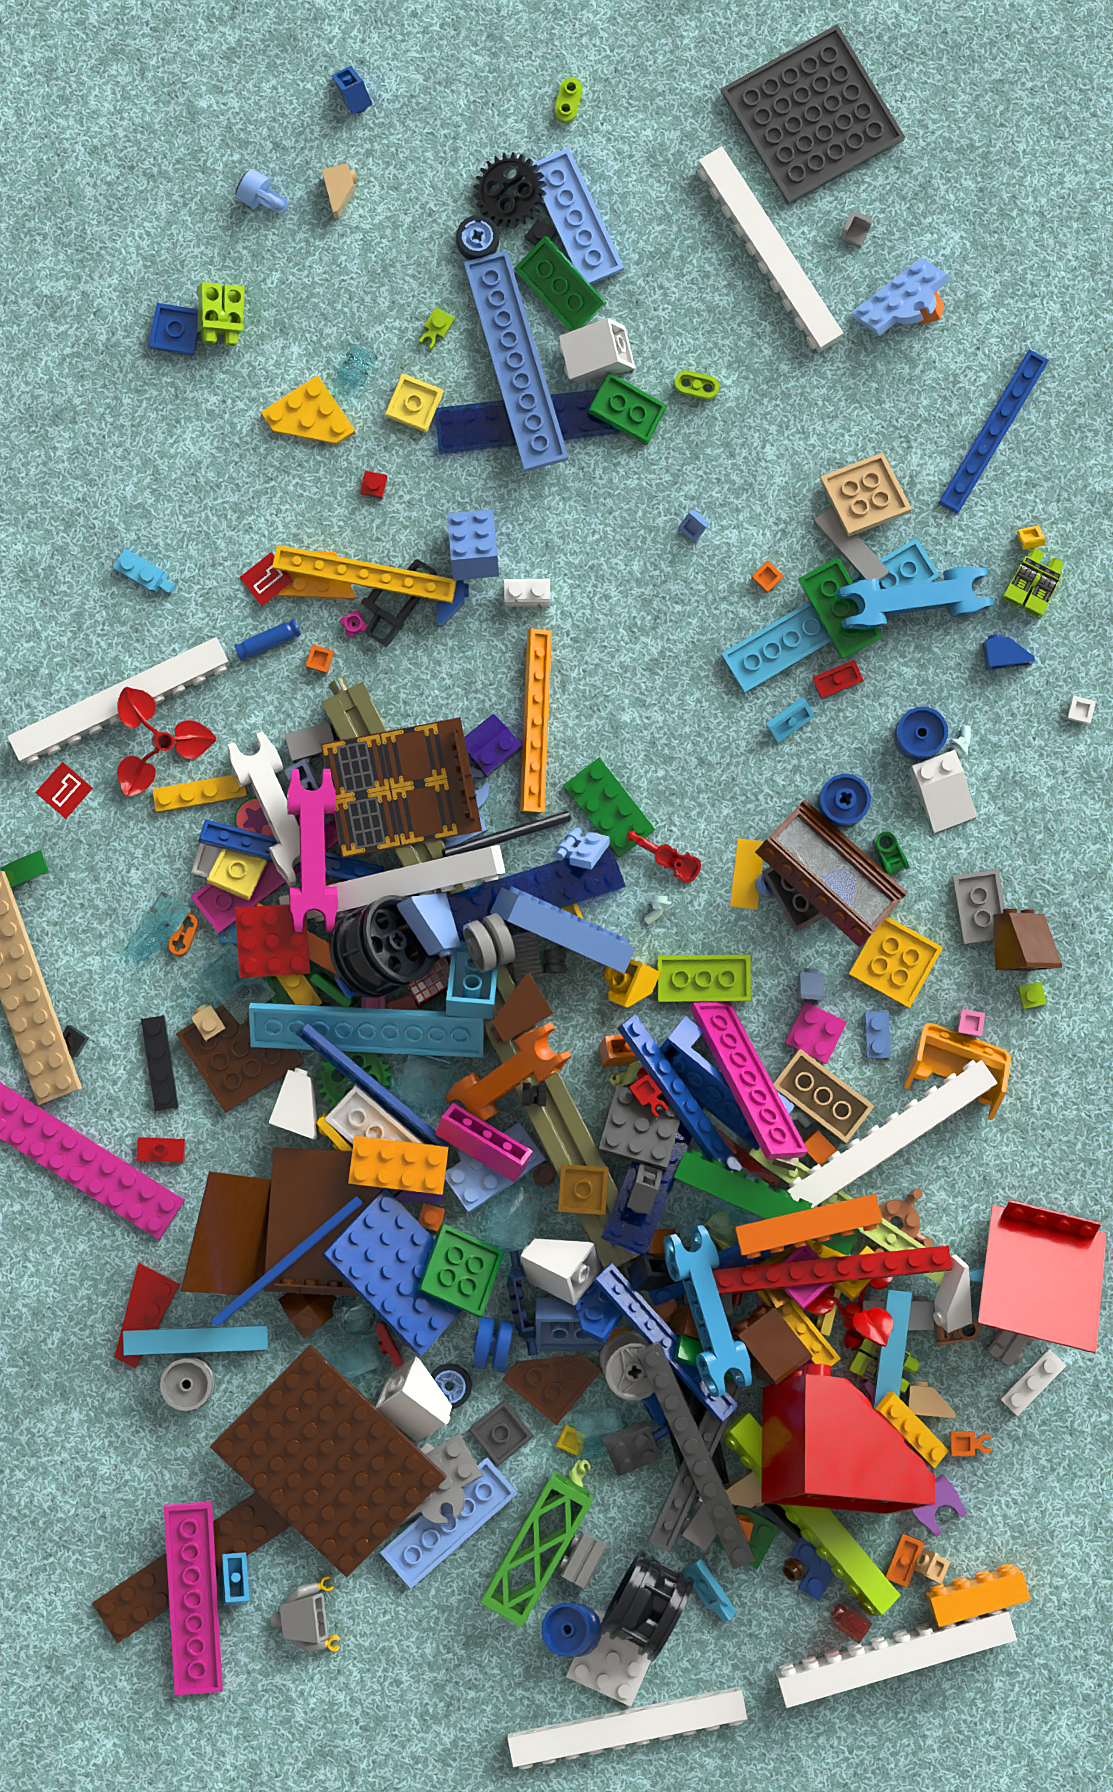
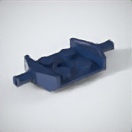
M519 1250L510 1251L512 1266L507 1275V1287L514 1326L518 1331V1336L527 1342L528 1356L537 1355L534 1324L526 1326L524 1324L528 1322L526 1307L521 1308L520 1299H524L522 1284H517L516 1282L525 1279L523 1265L520 1261Z

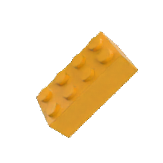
M354 1136L348 1183L443 1195L449 1146Z
M1011 1563L998 1566V1571L989 1573L988 1570H983L975 1573L974 1578L966 1580V1577H959L953 1579V1584L943 1586V1583L930 1586V1591H926L925 1595L933 1621L941 1627L1030 1601L1031 1598L1023 1572L1016 1566H1011Z

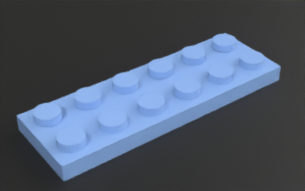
M569 147L534 162L533 165L537 164L540 168L538 172L544 174V177L539 181H544L547 184L541 188L547 195L540 197L544 201L545 208L574 267L590 284L624 271L623 264Z
M488 1457L478 1464L483 1477L463 1488L466 1496L465 1507L458 1518H455L453 1515L452 1505L445 1504L441 1512L444 1517L448 1518V1524L433 1523L422 1514L380 1551V1554L410 1589L518 1494Z

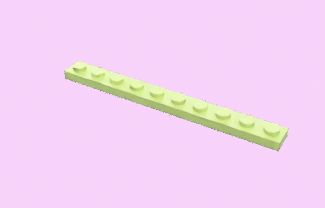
M752 1148L748 1154L749 1157L789 1184L799 1177L801 1180H804L810 1176L808 1171L811 1169L799 1161L795 1171L773 1165V1159L766 1160L761 1148L758 1151ZM840 1190L820 1205L825 1206L854 1198ZM883 1218L882 1223H877V1229L864 1231L863 1227L858 1228L860 1232L888 1251L926 1248ZM946 1271L925 1273L924 1275L941 1285Z

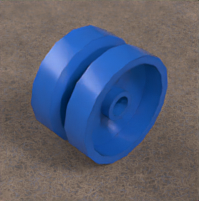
M916 707L907 711L898 721L894 730V742L898 751L904 757L913 761H925L934 757L945 745L948 738V725L944 717L937 710L930 707ZM918 731L919 733L923 731L925 735L923 737L919 736Z
M840 774L833 776L824 784L818 795L817 806L819 812L835 827L847 828L858 823L866 815L871 803V794L868 786L861 778L853 774ZM845 798L847 805L845 803L841 804L839 800Z
M482 1316L473 1346V1352L475 1353L472 1368L484 1370L487 1367L489 1356H493L492 1370L505 1373L514 1322L502 1320L499 1323L498 1333L494 1334V1319Z
M560 1603L553 1606L546 1613L542 1621L541 1634L544 1644L554 1654L566 1657H582L590 1654L598 1646L601 1639V1633H599L601 1622L595 1611L584 1604Z

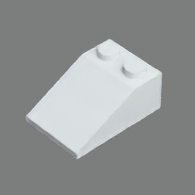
M955 750L911 766L909 772L933 833L977 817L965 774Z

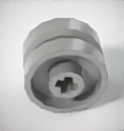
M497 913L484 917L482 924L476 920L463 926L467 950L474 965L481 973L494 969L496 962L500 965H505L515 960V949L511 935L505 922Z
M187 1356L172 1362L165 1368L160 1380V1390L163 1399L169 1406L181 1411H190L199 1408L211 1398L215 1390L216 1379L212 1368L207 1362L198 1357ZM189 1380L191 1387H185L183 1383Z

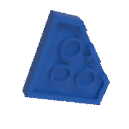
M594 1281L575 1304L583 1335L602 1344L605 1343L623 1317L622 1312Z

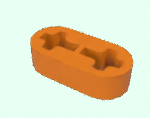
M183 913L177 919L168 944L170 951L175 955L182 956L190 950L199 926L196 916L191 913ZM191 917V922L194 923V926L188 927L185 934L183 933L185 925L182 924V921L188 920ZM183 935L182 943L185 944V948H180L179 951H176V946L173 944L175 941L179 942Z

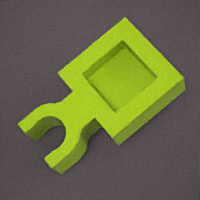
M435 307L424 324V328L428 332L422 335L419 343L423 344L425 339H430L432 343L429 349L433 350L436 345L437 336L444 339L455 322V318Z

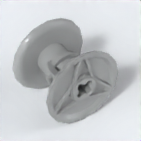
M636 1331L622 1332L613 1336L604 1343L600 1352L599 1365L603 1375L606 1377L609 1388L618 1397L626 1400H642L655 1392L637 1353L638 1349L650 1344Z

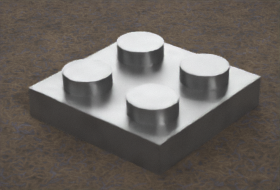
M646 1420L602 1438L618 1476L662 1458Z

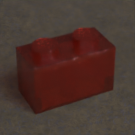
M845 1600L842 1604L837 1603L831 1612L833 1616L831 1621L834 1626L858 1644H860L872 1626V1622L866 1615Z

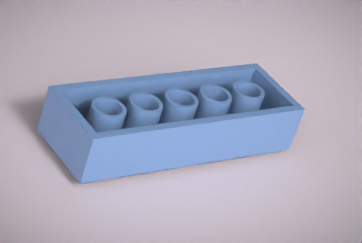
M512 886L510 890L501 887L490 911L491 914L497 913L508 922L622 973H625L636 949L628 945L629 939Z

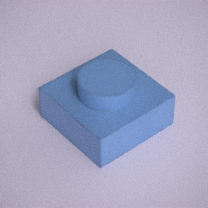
M691 510L678 529L695 543L710 524L695 510Z

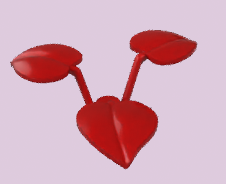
M124 687L119 695L117 702L119 718L129 728H136L142 723L153 732L154 735L151 742L154 750L144 756L142 760L137 756H128L119 763L117 778L125 796L137 795L153 783L156 769L152 764L146 763V761L153 755L158 754L160 750H170L176 741L175 749L177 753L184 758L193 759L202 755L217 740L215 735L206 726L192 720L182 721L175 726L176 737H172L171 734L166 732H158L157 729H154L146 722L155 714L156 704L154 699L147 692L130 687Z
M893 1277L871 1279L860 1293L858 1302L849 1303L844 1308H842L839 1299L834 1297L835 1288L831 1285L809 1304L805 1310L816 1315H824L834 1308L835 1303L839 1310V1315H843L842 1324L845 1328L856 1330L871 1342L886 1347L893 1329L892 1316L881 1308H871L867 1311L866 1309H861V1305L868 1285L873 1289L882 1290L891 1283Z

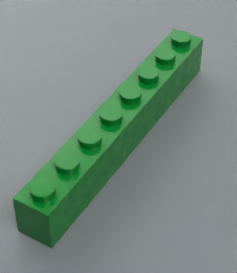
M692 1149L689 1153L686 1151L683 1153L673 1178L764 1219L813 1209L811 1208L813 1203L799 1198L797 1202L789 1198L790 1193L779 1188L776 1192L768 1189L769 1184L757 1178L755 1182L746 1179L747 1174L737 1169H734L733 1172L724 1169L726 1164L712 1159L710 1163L702 1159L703 1154ZM856 1228L854 1229L855 1234L843 1237L840 1236V1232L831 1234L830 1240L817 1243L849 1256L860 1229Z

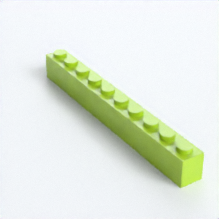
M750 1413L740 1415L723 1431L722 1435L727 1446L738 1453L742 1464L752 1470L756 1475V1481L761 1485L762 1427ZM781 1505L786 1511V1517L800 1528L801 1535L815 1546L818 1556L829 1563L833 1574L844 1581L848 1592L858 1598L862 1603V1609L867 1614L872 1616L883 1615L901 1596L830 1509Z

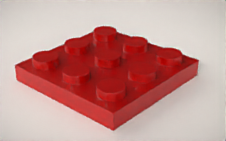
M289 904L235 907L240 978L310 973L306 913L303 916L302 932L294 933Z

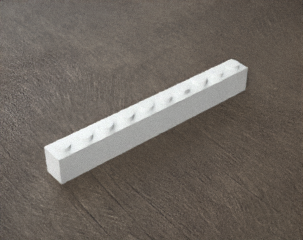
M721 146L701 158L697 169L699 177L703 182L707 181L712 197L715 200L718 199L722 204L721 210L727 219L731 218L735 224L733 228L736 234L744 238L747 251L751 256L755 255L759 261L757 264L760 271L764 275L767 273L771 280V288L775 293H780L783 298L782 304L788 312L791 311L795 317L794 322L800 331L804 330L806 333V341L811 349H816L820 353L840 341L844 334L723 147Z
M215 637L9 735L8 739L18 760L22 764H33L40 760L39 756L46 753L48 755L54 754L61 750L60 746L67 743L73 745L81 741V736L88 733L94 735L102 731V726L109 723L115 725L121 722L117 711V702L124 687L147 692L152 696L157 705L165 700L164 697L167 695H178L186 690L185 687L188 685H199L207 680L206 677L214 674L217 676L226 672V667L230 666V663L219 640Z
M497 845L348 880L326 887H337L338 909L336 917L349 914L350 909H362L368 904L388 895H398L408 899L418 893L420 896L434 894L433 890L441 888V892L455 890V885L460 883L463 884V887L476 885L477 879L484 878L485 882L498 880V875L505 873L500 846ZM289 895L279 897L281 905L289 904ZM311 910L306 912L307 920L314 918L315 922L324 920V916L319 911Z
M974 1060L969 1062L962 1068L964 1070L963 1073L958 1076L953 1073L943 1080L945 1085L939 1089L934 1086L924 1093V1099L919 1102L915 1099L907 1104L905 1112L900 1115L895 1112L885 1119L887 1124L881 1128L878 1125L866 1132L867 1137L862 1141L858 1138L847 1145V1151L842 1154L837 1151L827 1158L829 1163L823 1167L819 1164L808 1171L810 1176L804 1180H801L799 1177L788 1185L790 1189L787 1190L791 1194L790 1198L797 1202L799 1198L813 1203L811 1208L817 1207L995 1087L997 1081L982 1060L977 1063Z
M738 1686L509 1733L508 1743L513 1767L519 1766V1769H527L536 1762L542 1761V1764H551L556 1762V1758L565 1757L567 1760L580 1757V1753L589 1752V1755L599 1754L603 1752L604 1748L612 1747L613 1750L625 1748L626 1744L635 1742L636 1745H643L649 1743V1739L658 1737L659 1740H668L673 1738V1734L692 1735L696 1733L697 1729L705 1728L706 1731L716 1730L720 1728L719 1725L729 1723V1726H736L742 1724L743 1720L748 1718L742 1689Z

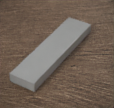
M832 506L814 519L817 527L864 580L878 579L881 582L890 575V571L857 534L850 537L847 536Z

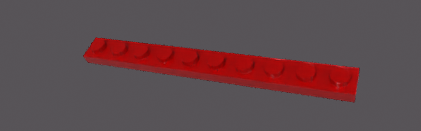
M949 1245L719 1269L712 1270L719 1295L944 1272L952 1270Z

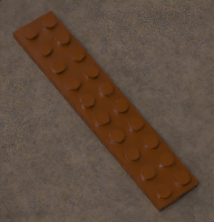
M257 1492L213 1521L216 1577L221 1574L222 1554L246 1552V1556H248L292 1526ZM166 1553L92 1602L117 1643L170 1608Z

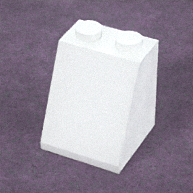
M609 318L559 336L561 343L559 344V350L566 363L564 370L566 376L572 381L579 383L605 377L608 371L612 374H618L636 369L625 326Z
M295 1067L294 1071L288 1070L269 1123L317 1140L318 1125L316 1123L315 1081L309 1077L310 1072Z
M534 1239L530 1245L524 1248L521 1255L529 1283L574 1306L592 1284L593 1279L601 1272L595 1246L591 1242Z
M415 1356L387 1376L376 1408L396 1427L416 1442H419L425 1437H430L434 1431L444 1428L448 1424L452 1405L420 1359Z

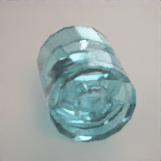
M351 344L346 354L348 360L342 361L337 374L344 380L363 387L369 376L367 370L373 369L378 358L368 349L357 344Z

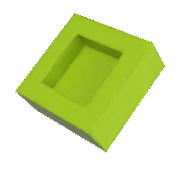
M1042 982L1018 986L1022 1009L1046 1005Z

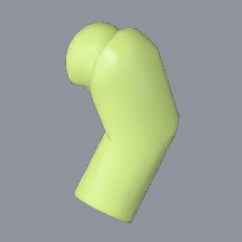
M634 1062L629 1064L625 1072L613 1073L610 1076V1083L614 1087L617 1085L622 1087L632 1085L641 1065Z
M584 1459L578 1460L569 1471V1479L583 1487L582 1479L591 1468L590 1463Z

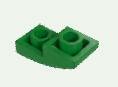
M42 850L24 856L0 868L1 871L6 872L11 889L50 873Z

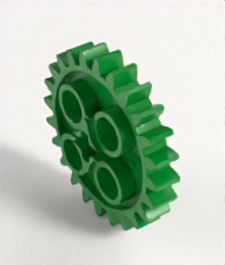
M341 1051L349 1059H352L354 1056L362 1057L364 1064L361 1069L369 1065L372 1066V1069L367 1074L374 1075L378 1083L384 1088L385 1086H392V1083L386 1081V1078L391 1077L392 1073H385L390 1064H382L386 1058L385 1056L378 1058V1053ZM320 1062V1065L324 1067V1071H317V1074L323 1076V1079L318 1080L317 1084H323L324 1087L319 1090V1093H327L323 1100L328 1101L331 1099L330 1108H333L342 1100L345 1092L353 1088L355 1084L351 1083L338 1092L337 1088L347 1082L349 1078L345 1076L342 1082H334L331 1075L337 1068L329 1062Z

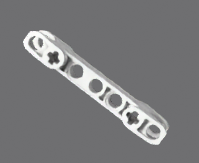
M262 731L256 734L260 750L253 756L243 755L234 742L228 744L227 748L232 764V772L238 785L242 787L251 784L278 843L269 847L274 865L289 887L296 885L297 881L293 867L300 862L299 826L294 815H288L287 799L275 775L284 770L276 748Z

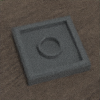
M505 1399L468 1429L497 1467L534 1437Z

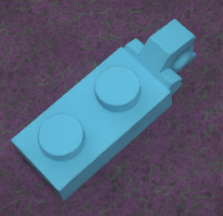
M125 548L113 566L114 570L152 592L158 593L162 589L171 595L176 588L174 584L166 580L168 575L164 571Z
M702 1559L687 1565L682 1570L686 1578L689 1576L694 1578V1590L707 1609H712L716 1612L723 1623L730 1620L737 1613Z

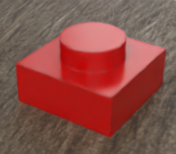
M365 471L360 491L361 495L383 499L388 476Z

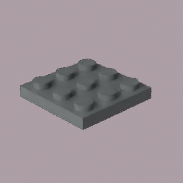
M617 1085L598 1152L643 1163L666 1171L680 1118L668 1101L658 1096L657 1098L668 1106V1110L665 1111L660 1105L656 1106L655 1111L659 1116L655 1118L649 1104L642 1107L629 1088Z

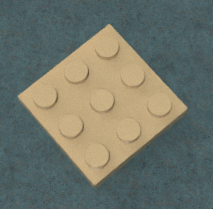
M884 453L877 454L820 477V482L848 537L911 513L912 509Z

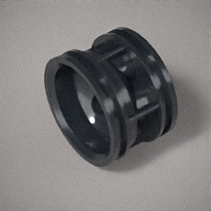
M398 895L384 896L362 909H357L343 916L334 925L329 943L333 966L343 983L358 995L367 998L382 997L395 991L400 986L422 979L431 971L436 955H428L397 907L398 903L407 898ZM372 941H375L376 951L374 949ZM389 958L393 960V970L388 966Z
M640 1550L626 1571L606 1610L599 1633L604 1635L606 1632H609V1638L612 1640L618 1637L621 1640L631 1641L639 1646V1655L642 1656L644 1653H647V1659L653 1662L663 1649L681 1616L692 1591L694 1578L689 1576L687 1579H684L683 1572H678L659 1562L654 1556H650L649 1559L646 1558V1552Z

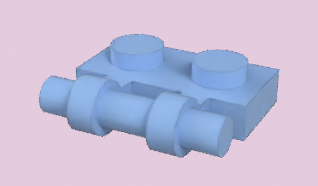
M574 828L573 831H569L565 836V842L560 843L557 847L555 858L557 860L569 858L570 865L592 869L609 846V836L588 832L583 837L580 836L582 834L581 829Z

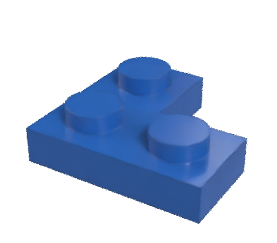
M802 1536L790 1553L791 1557L809 1567L798 1589L819 1601L834 1574L829 1563L818 1556L815 1546Z

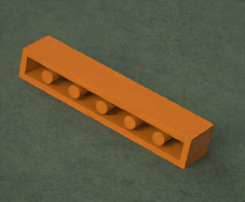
M872 1194L736 1226L734 1229L740 1254L747 1255V1259L761 1256L760 1251L770 1249V1253L784 1251V1245L793 1244L794 1248L808 1245L807 1240L814 1238L817 1239V1242L830 1240L831 1234L839 1232L841 1237L855 1234L854 1229L863 1227L864 1231L877 1229V1223H882L883 1221L877 1196Z

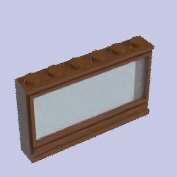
M804 800L755 851L758 856L859 947L872 935L908 893L807 800Z

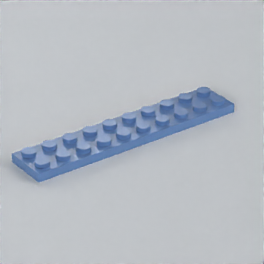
M508 251L465 261V271L524 472L568 461L567 450Z

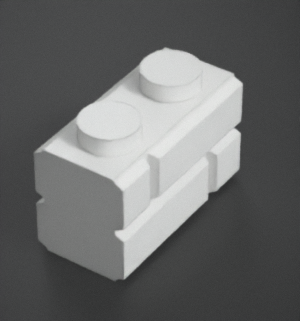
M504 579L505 607H537L539 604L541 607L550 606V579Z

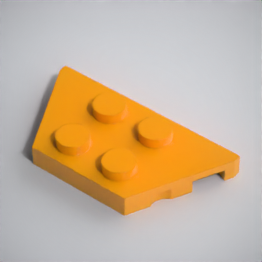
M312 551V552H317V553H322V554L337 556V553H336V552ZM292 572L287 573L293 579V582L276 595L283 597L354 600L356 597L349 583Z

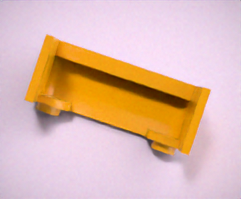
M927 1023L922 1028L908 1066L904 1088L909 1089L913 1078L925 1080L930 1077L932 1072L946 1078L953 1073L958 1076L964 1072L962 1068L969 1062L974 1060L977 1063L982 1060L997 1081V1085L978 1097L977 1100L980 1103L990 1105L988 1119L993 1121L1006 1094L1011 1056L1002 1048L945 1027Z

